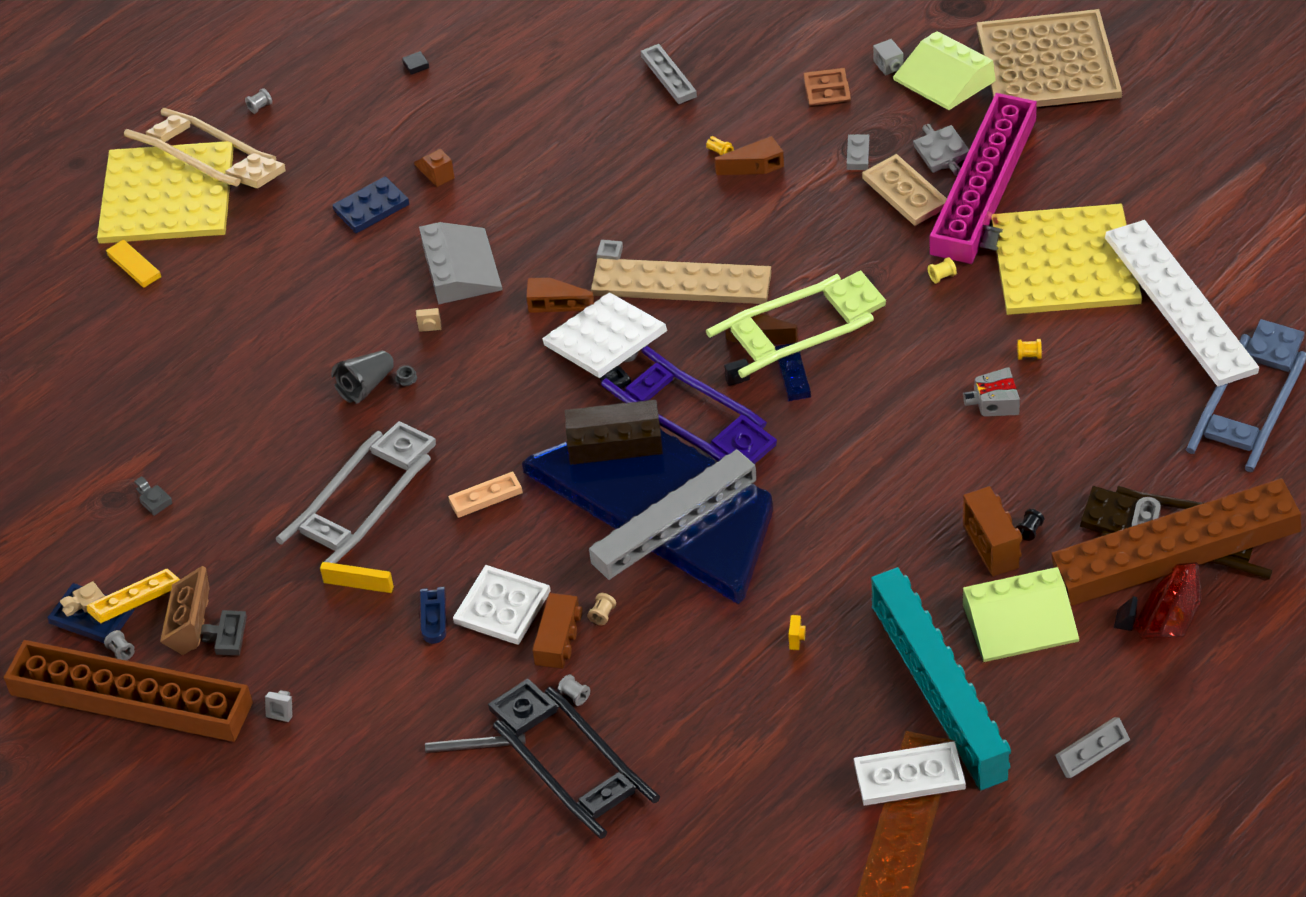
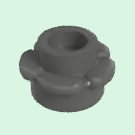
M402 366L396 372L395 380L402 386H410L417 380L416 371L411 366Z

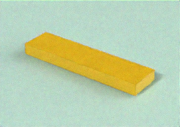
M165 569L88 604L87 612L99 623H103L170 592L172 584L180 579L169 569Z

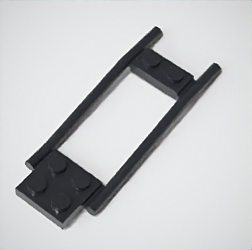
M526 679L488 704L489 710L499 719L494 722L493 728L510 743L564 805L598 838H605L607 831L595 819L634 794L636 789L652 803L659 801L660 795L621 760L572 705L553 687H548L545 693H543L534 683ZM559 707L619 771L580 797L577 803L518 738L558 712Z

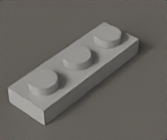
M1114 717L1055 756L1065 777L1072 778L1128 742L1130 738L1120 718Z

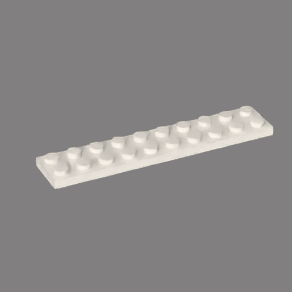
M1145 220L1106 232L1105 239L1217 386L1258 374L1259 366Z

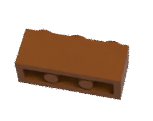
M549 593L532 650L535 665L563 669L566 659H570L572 650L571 640H575L577 635L576 622L580 621L582 617V607L579 606L578 596Z

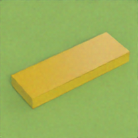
M124 239L106 250L107 255L143 288L161 278L160 271Z
M322 562L320 567L323 582L327 584L392 593L394 588L391 572L329 562Z

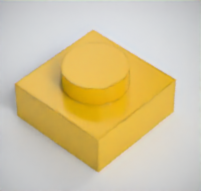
M791 615L790 650H799L800 640L805 641L806 626H801V616Z

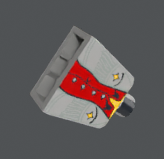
M1009 367L976 377L974 391L963 392L965 406L978 404L980 413L983 416L1019 415L1020 398Z

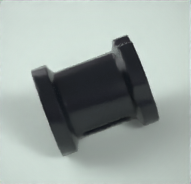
M1027 509L1022 523L1016 526L1021 532L1022 539L1027 541L1033 540L1036 537V530L1039 526H1042L1045 518L1041 512L1035 509Z

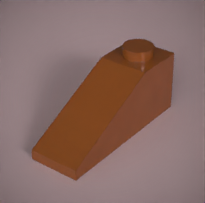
M528 278L527 304L529 313L583 311L586 307L594 304L593 292L552 278Z

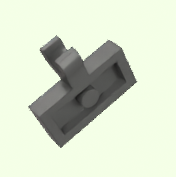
M222 610L219 626L211 624L202 625V641L211 643L216 640V655L240 656L247 619L246 611Z

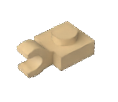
M92 581L73 591V597L67 596L61 599L60 603L64 607L62 611L65 615L71 616L80 609H83L86 613L88 604L105 597V595Z

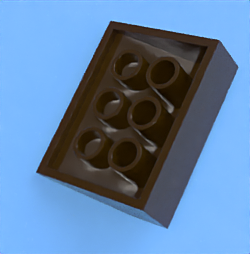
M656 400L565 410L570 465L663 454Z

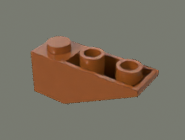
M772 136L715 157L717 175L767 174L784 167L783 150Z

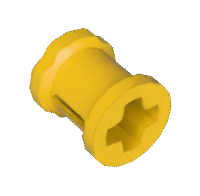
M1041 339L1029 342L1017 340L1018 360H1022L1023 357H1037V359H1041Z

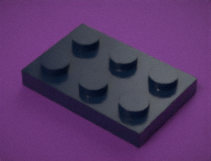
M385 176L334 203L332 206L334 212L355 233H358L410 204L409 199Z
M73 583L61 599L67 596L73 597L72 592L83 586ZM59 601L47 618L49 624L104 643L109 633L122 629L135 609L133 608L103 623H99L88 612L85 613L83 609L76 611L71 616H66L62 611L64 607Z

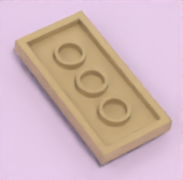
M897 154L862 172V179L914 226L941 212L947 200L944 195Z

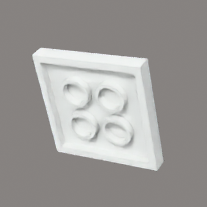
M485 565L453 617L454 624L519 645L551 592L550 585Z

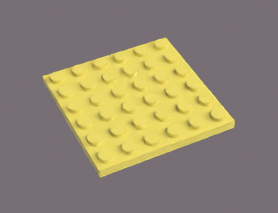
M229 141L171 145L223 174H226L225 171L232 167L234 147ZM157 147L109 150L97 235L98 242L100 244L120 242L123 239L128 242L225 235L230 184L207 175Z
M1122 204L992 215V227L1003 229V232L999 235L996 254L1007 315L1142 303L1139 282L1105 239L1107 231L1126 226Z

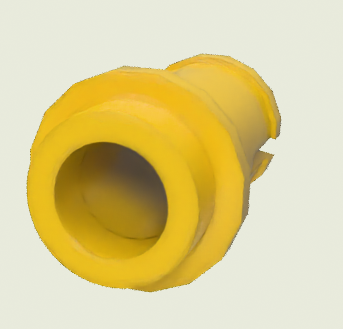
M711 136L706 143L708 149L719 153L720 156L734 151L730 142H723L714 136Z

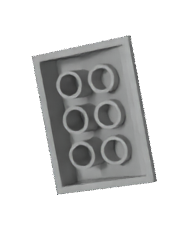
M443 222L419 227L422 246L438 305L502 290L485 228Z

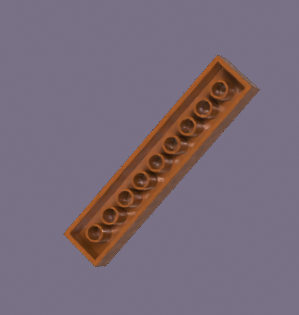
M1280 478L1052 552L1053 568L1058 567L1066 587L1070 606L1301 532V512L1283 479Z
M23 640L4 676L5 683L12 696L232 742L236 741L253 704L248 685Z

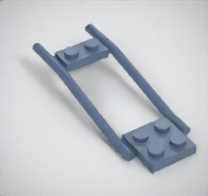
M1260 319L1252 338L1247 334L1241 336L1239 342L1256 363L1291 372L1262 430L1213 414L1228 383L1216 386L1186 448L1188 453H1195L1202 435H1205V438L1247 451L1252 450L1245 470L1248 472L1254 471L1266 441L1306 361V352H1298L1305 332Z

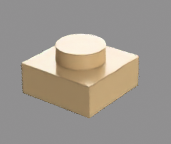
M438 308L416 310L419 332L441 330Z

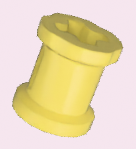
M950 257L945 258L939 264L928 265L929 276L935 284L939 283L942 278L947 276L953 277L957 274L956 266Z

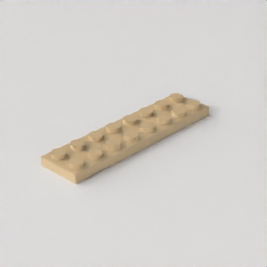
M598 258L591 292H593V296H604L610 292L617 297L763 304L767 302L771 266Z

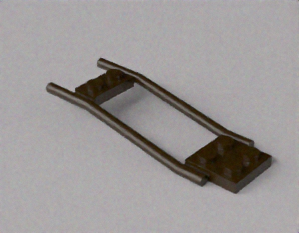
M1119 485L1116 492L1092 486L1080 527L1103 533L1102 536L1131 527L1136 504L1143 497H1152L1158 500L1160 505L1188 509L1203 503L1142 493ZM1253 547L1209 561V563L1228 566L1270 579L1272 574L1271 569L1249 563Z

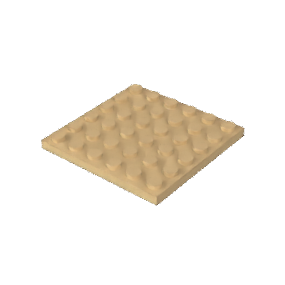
M1099 9L977 22V33L982 54L992 59L994 63L996 81L990 84L993 98L995 93L1037 101V107L1122 98L1121 86Z

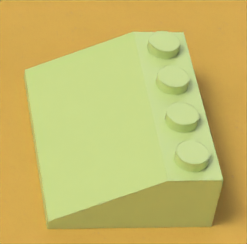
M938 31L923 39L893 76L894 81L948 110L996 81L992 59Z
M1058 567L963 587V607L983 662L1079 642L1068 594Z

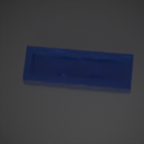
M795 343L775 346V350L782 349ZM800 351L777 360L788 401L810 398L811 391Z

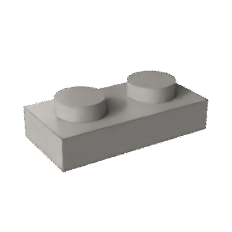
M848 135L847 170H868L869 135Z

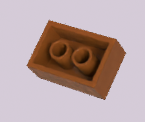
M990 486L964 494L963 526L992 577L1019 568V558L1022 557L1020 549L1022 535L1018 528H1014L1010 513L1004 511L1000 496L994 494Z

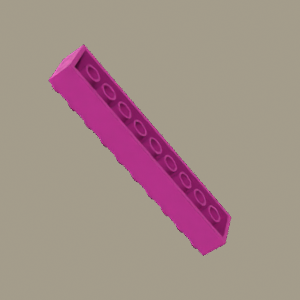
M995 93L930 234V255L942 258L950 257L952 260L969 264L973 263L980 247L979 243L983 239L985 231L983 226L990 225L992 215L998 207L1035 124L1037 101Z

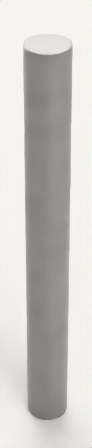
M522 734L518 738L523 744H526L525 734ZM502 736L425 743V751L429 753L508 746L510 743Z

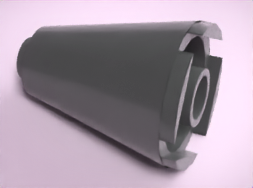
M381 350L336 363L332 367L331 372L332 378L335 377L337 382L334 384L336 390L347 402L355 401V404L360 403L393 369V357Z

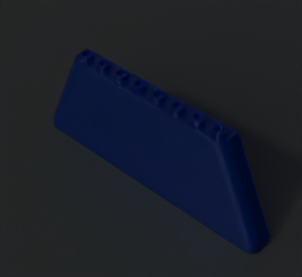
M660 429L663 454L570 465L567 441L528 456L522 462L523 473L617 529L629 522L634 516H638L647 510L652 504L665 498L670 492L683 486L688 480L701 474L707 467L716 464V462L711 457L704 456L694 447L687 446L677 437L670 436ZM750 484L652 552L735 603L740 604L745 599L773 513L772 496L767 490Z

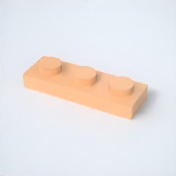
M512 471L448 497L455 514L459 518L523 492L519 481Z

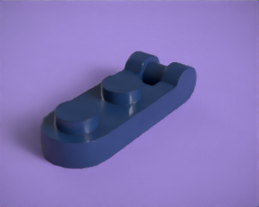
M445 586L437 587V590L420 589L421 632L423 639L431 644L439 643L446 637Z

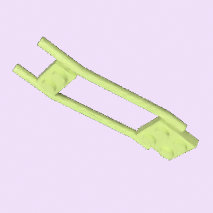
M861 270L843 280L840 279L838 274H835L818 284L744 310L707 329L706 333L711 338L728 328L731 329L733 335L755 361L738 370L740 377L744 378L780 358L852 332L872 322L874 318L871 313L884 307L886 300ZM823 291L824 296L848 324L775 350V346L751 317Z

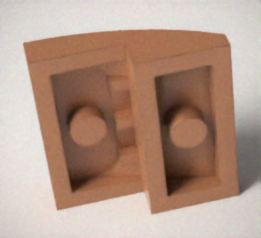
M845 68L804 73L809 106L851 101Z

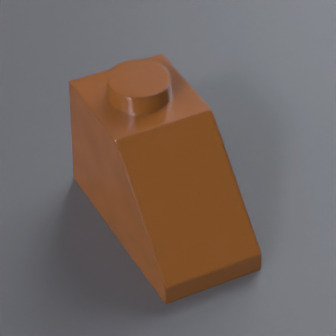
M441 149L414 162L417 168L436 187L455 178L452 160Z

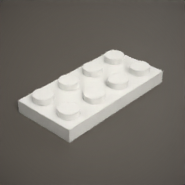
M955 741L854 758V766L864 806L966 788Z

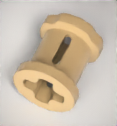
M599 593L595 598L596 603L593 609H590L587 617L591 622L602 626L607 623L610 611L616 606V600L606 593Z

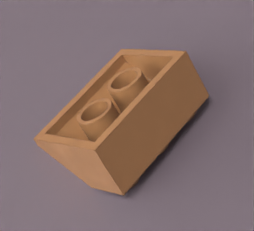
M204 566L172 584L160 642L181 655L196 649L201 641V628L205 621L204 614L208 605L210 589L207 570Z

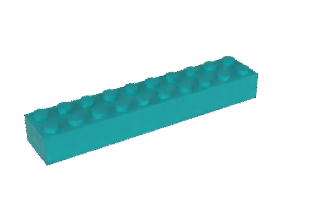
M897 567L871 577L873 610L951 742L955 741L957 752L979 790L981 791L1007 781L1008 769H1010V746L1007 740H1002L996 722L994 720L991 721L988 717V711L984 702H979L976 697L977 694L973 684L968 683L965 679L963 667L960 664H956L952 649L944 644L940 629H935L933 626L932 617L928 610L924 611L918 593L912 591L908 576H903Z

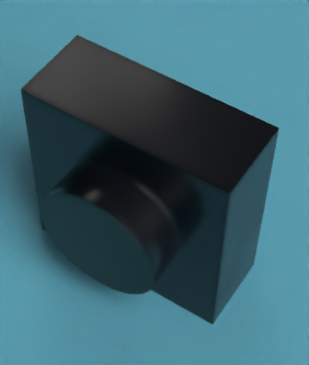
M746 358L724 365L725 379L728 386L750 380V375L741 378L738 370L749 365Z

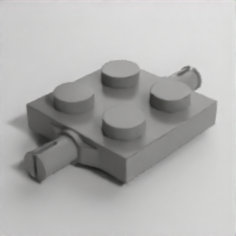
M930 124L924 125L922 129L926 136L913 141L915 149L932 173L950 168L953 174L958 176L961 169L958 163L965 160L969 152L968 147L952 125L938 131H934Z

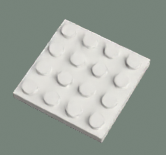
M609 292L542 339L546 347L600 378L664 334L667 328L665 323Z

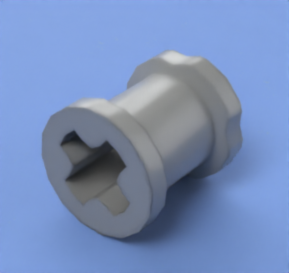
M262 88L254 96L246 97L245 102L249 110L255 114L263 106L271 105L272 98L268 91Z
M120 630L113 631L106 636L104 645L114 652L116 659L128 660L135 653V647L125 640V636Z
M571 674L566 675L560 681L557 688L559 694L567 695L577 706L582 705L588 699L591 691L587 685L582 686L575 681V677Z

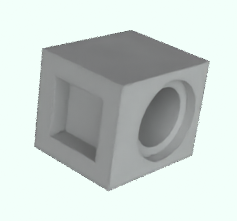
M892 39L873 45V60L885 75L898 71L904 64L903 52Z

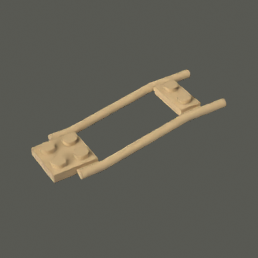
M167 108L161 109V115L168 117V119L154 125L153 128L146 131V135L129 129L124 131L125 137L155 146L207 175L233 186H238L242 183L260 188L286 171L285 164L276 161L275 156L260 152L196 117ZM191 124L224 142H231L233 147L249 156L241 162L234 164L225 171L226 174H223L165 142L190 128Z

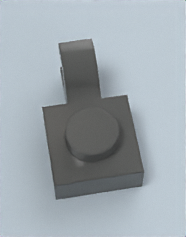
M142 476L134 481L138 486L136 490L141 495L139 497L140 503L153 516L172 504L171 497L158 485L151 488Z

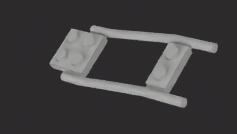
M400 421L384 435L380 431H376L360 446L312 504L276 537V541L279 544H283L297 530H300L301 534L335 550L324 562L336 564L364 537L411 479L431 460L427 453L436 445V439ZM370 450L372 454L407 471L357 531L351 534V531L315 513Z

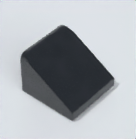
M1133 596L1119 607L1114 624L1115 628L1132 631L1137 614V597Z

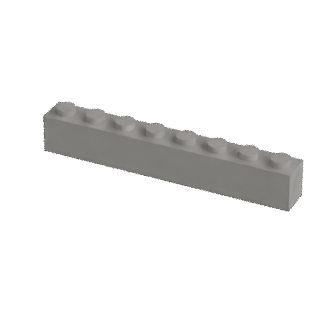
M737 449L725 455L719 462L707 467L701 474L688 480L683 486L670 492L665 498L652 504L647 510L638 516H634L620 528L613 530L610 535L601 541L595 542L589 548L591 564L610 580L755 482V464Z

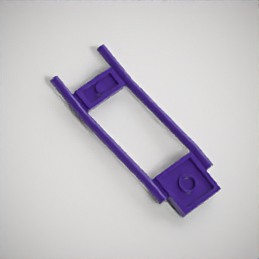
M647 345L642 348L641 352L654 361L655 364L628 385L625 391L607 378L601 383V386L621 401L630 403L650 400L676 377L739 413L740 416L718 434L710 444L658 414L660 426L700 448L718 462L725 455L737 449L752 463L756 464L777 444V439L763 430L767 424L765 420L745 406L681 371Z

